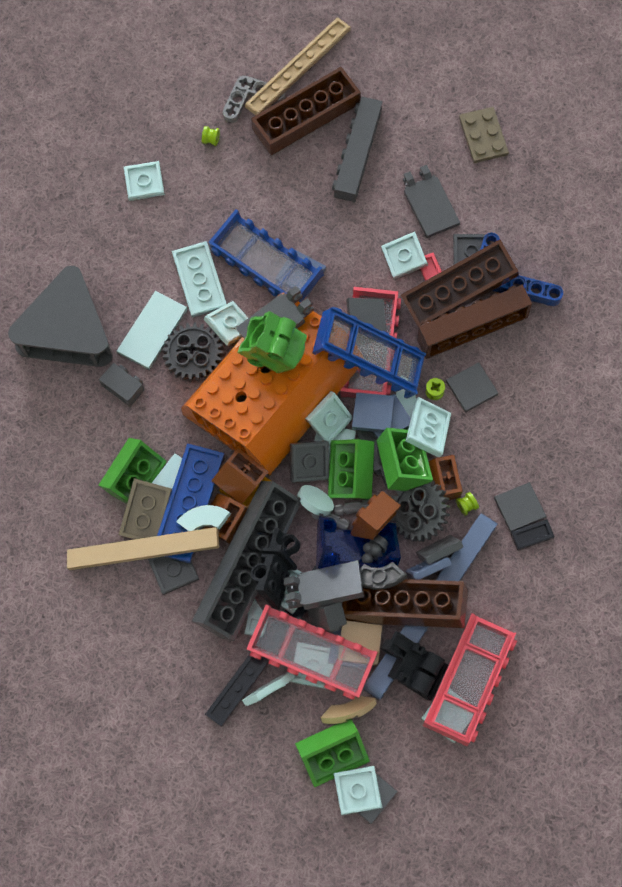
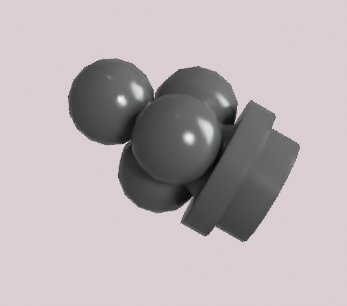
M377 535L373 540L370 539L368 543H365L363 551L366 554L361 558L362 563L371 565L373 560L379 561L382 559V553L387 551V546L389 545L387 540Z

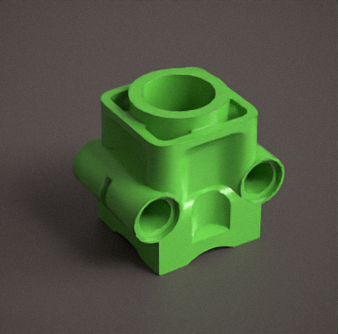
M269 311L264 316H255L250 319L246 338L240 344L237 353L248 358L247 361L254 366H265L276 373H282L294 369L301 360L305 350L307 335L296 329V323L293 320L279 317Z

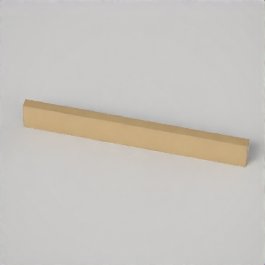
M337 17L247 101L245 108L254 115H258L268 109L350 31L351 27Z
M214 527L68 549L67 569L75 570L219 548L218 529Z

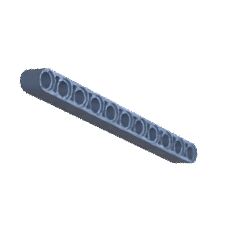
M481 513L461 541L464 547L454 552L451 556L450 561L452 565L443 568L436 580L459 581L462 579L498 523ZM404 626L400 633L413 642L419 643L428 627ZM386 653L366 682L363 690L381 700L384 692L386 693L394 679L388 677V674L396 657Z

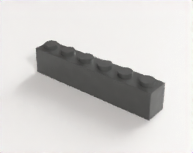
M361 97L360 103L356 104V118L351 120L350 129L352 131L351 134H347L346 144L348 145L346 149H343L341 155L343 162L337 168L336 175H338V179L334 180L332 185L335 198L356 202L382 112V101Z

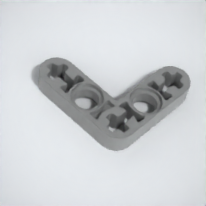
M249 76L239 77L223 109L224 119L231 123L237 121L248 97H253L257 93L256 89L265 86L267 82ZM247 82V85H245L244 87L241 86V84ZM285 93L280 98H278L273 104H277L278 102L284 100ZM240 96L243 98V100L238 103L233 101L234 97ZM232 106L235 107L234 114L228 116V113H231L233 109Z

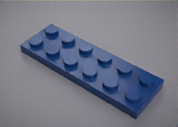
M187 443L157 536L188 532L176 521L193 508L209 505L215 487L211 480L221 468L225 456L224 453ZM194 552L164 557L191 563Z

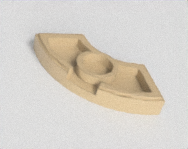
M360 696V698L356 697L346 704L331 705L322 715V723L338 724L344 723L346 719H352L356 716L359 718L376 706L375 698Z

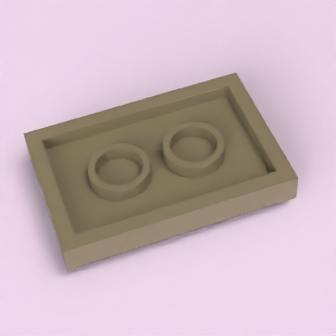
M494 107L459 115L473 163L508 156L509 152Z
M134 478L118 535L132 539L157 536L172 489Z

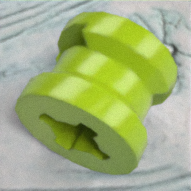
M205 126L202 132V144L211 143L217 146L220 129L216 128L214 130Z
M438 378L430 379L426 384L427 397L431 400H439L443 397L445 391L444 382Z
M471 492L466 493L465 497L455 500L464 516H467L468 512L479 509L478 502Z

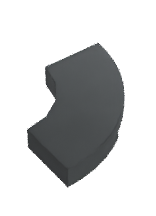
M393 562L381 568H373L366 564L360 568L362 585L368 589L380 590L390 588L408 577Z

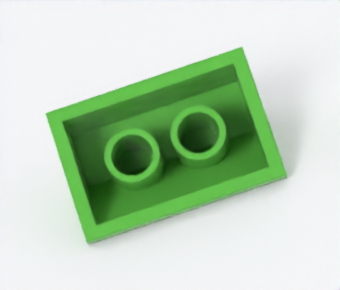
M386 428L376 440L388 490L407 491L433 481L426 451L406 442L408 430Z
M128 438L98 486L127 504L134 478L152 483L167 461L141 440Z
M361 439L331 440L328 496L330 498L371 499L374 441Z
M347 719L344 723H338L295 743L314 788L334 779V773L353 770L370 762L352 719Z

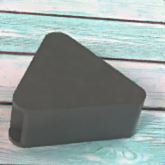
M76 266L65 267L10 326L8 336L15 344L16 351L23 357L96 367L108 365L113 358L111 347L81 270Z

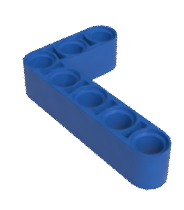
M487 233L483 238L481 249L488 246V241L496 242L499 240V236L496 233ZM520 275L493 290L494 292L503 293L514 284H523L531 301L549 306H557L563 297V289L560 286ZM536 288L540 291V293L535 294L531 291V289ZM555 293L558 295V298H552L549 294Z

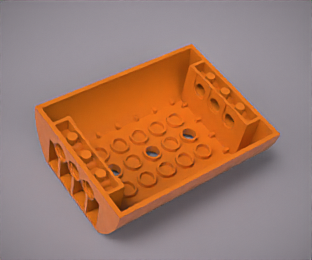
M298 301L297 303H295V305H296L297 307H298L299 304H300L299 301ZM314 311L304 317L305 323L297 328L305 333L307 338L304 354L294 369L282 373H276L273 370H270L268 373H262L261 370L265 366H254L247 361L248 358L237 353L240 344L244 341L242 337L181 408L182 414L233 451L239 447L265 468L269 476L290 452V443H297L311 425L305 418L330 391L337 395L359 369L357 366L351 369L344 368L345 361L342 359L336 361L328 360L329 353L326 351L316 355L312 353L321 320V315ZM333 324L328 342L346 350L349 336L343 329ZM355 344L353 354L364 359ZM241 395L247 396V398H246L245 401H243V402H238V401H237V398H238L239 396H241Z

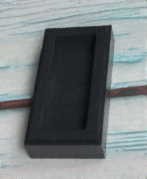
M548 519L511 531L517 551L555 537Z

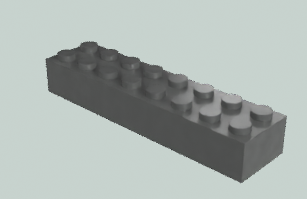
M274 481L260 482L192 620L193 622L222 639L235 640L258 593L256 590L257 584L251 578V570L255 565L265 562L261 558V554H265L263 548H269L274 529L279 528L283 533H287L301 504V499Z

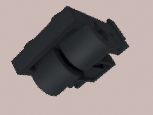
M279 528L274 529L269 548H263L265 554H261V558L265 562L255 565L251 570V578L257 584V592L273 609H280L286 589L284 578L290 577L288 570H297V565L290 556L297 553L301 546L299 540L294 535L285 534ZM295 542L291 548H287L289 543Z
M395 631L391 640L385 639L381 647L382 651L396 657L388 677L398 680V682L413 692L431 701L449 665L439 655L425 650L420 644Z

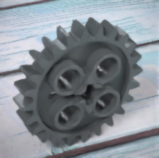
M194 322L193 327H190L189 323L186 324V328L180 325V331L173 329L174 336L168 335L170 341H164L166 347L162 348L163 353H165L163 359L166 361V367H170V373L175 372L176 378L181 375L182 381L189 377L190 382H192L193 377H196L199 382L200 376L206 379V374H211L212 369L218 366L217 363L222 361L220 357L224 356L223 351H221L223 344H219L221 339L219 337L216 338L217 334L215 332L211 333V327L205 330L204 324L197 327L196 322ZM182 341H189L187 345L180 344ZM201 342H207V343H208V344L205 345V346H199V344H200ZM181 358L187 359L184 363L178 362ZM200 359L206 360V362L203 364L197 363V361Z
M435 481L407 491L396 490L398 496H392V498L401 506L391 522H396L393 528L399 529L398 534L404 535L405 539L411 538V541L418 540L424 542L425 538L431 540V534L438 536L437 529L444 530L441 524L448 523L444 518L445 516H450L446 509L451 508V506L445 505L449 498L443 497L446 491L440 490L441 485H435ZM424 492V498L420 500V495ZM409 504V510L406 512L405 507ZM434 508V514L430 516V510ZM418 519V520H419V525H418V527L416 528V527H415V522H416V520Z

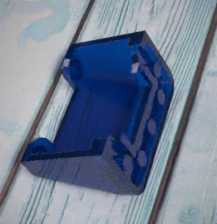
M319 516L317 522L316 570L357 560L359 561L360 568L364 564L373 568L385 567L391 562L397 566L399 565L401 555L396 523H388L378 534L389 543L387 551L382 553L383 556L378 557L377 561L373 560L372 563H362L361 558L366 554L363 551V546L370 539L352 536V530L336 529L337 523L335 519Z

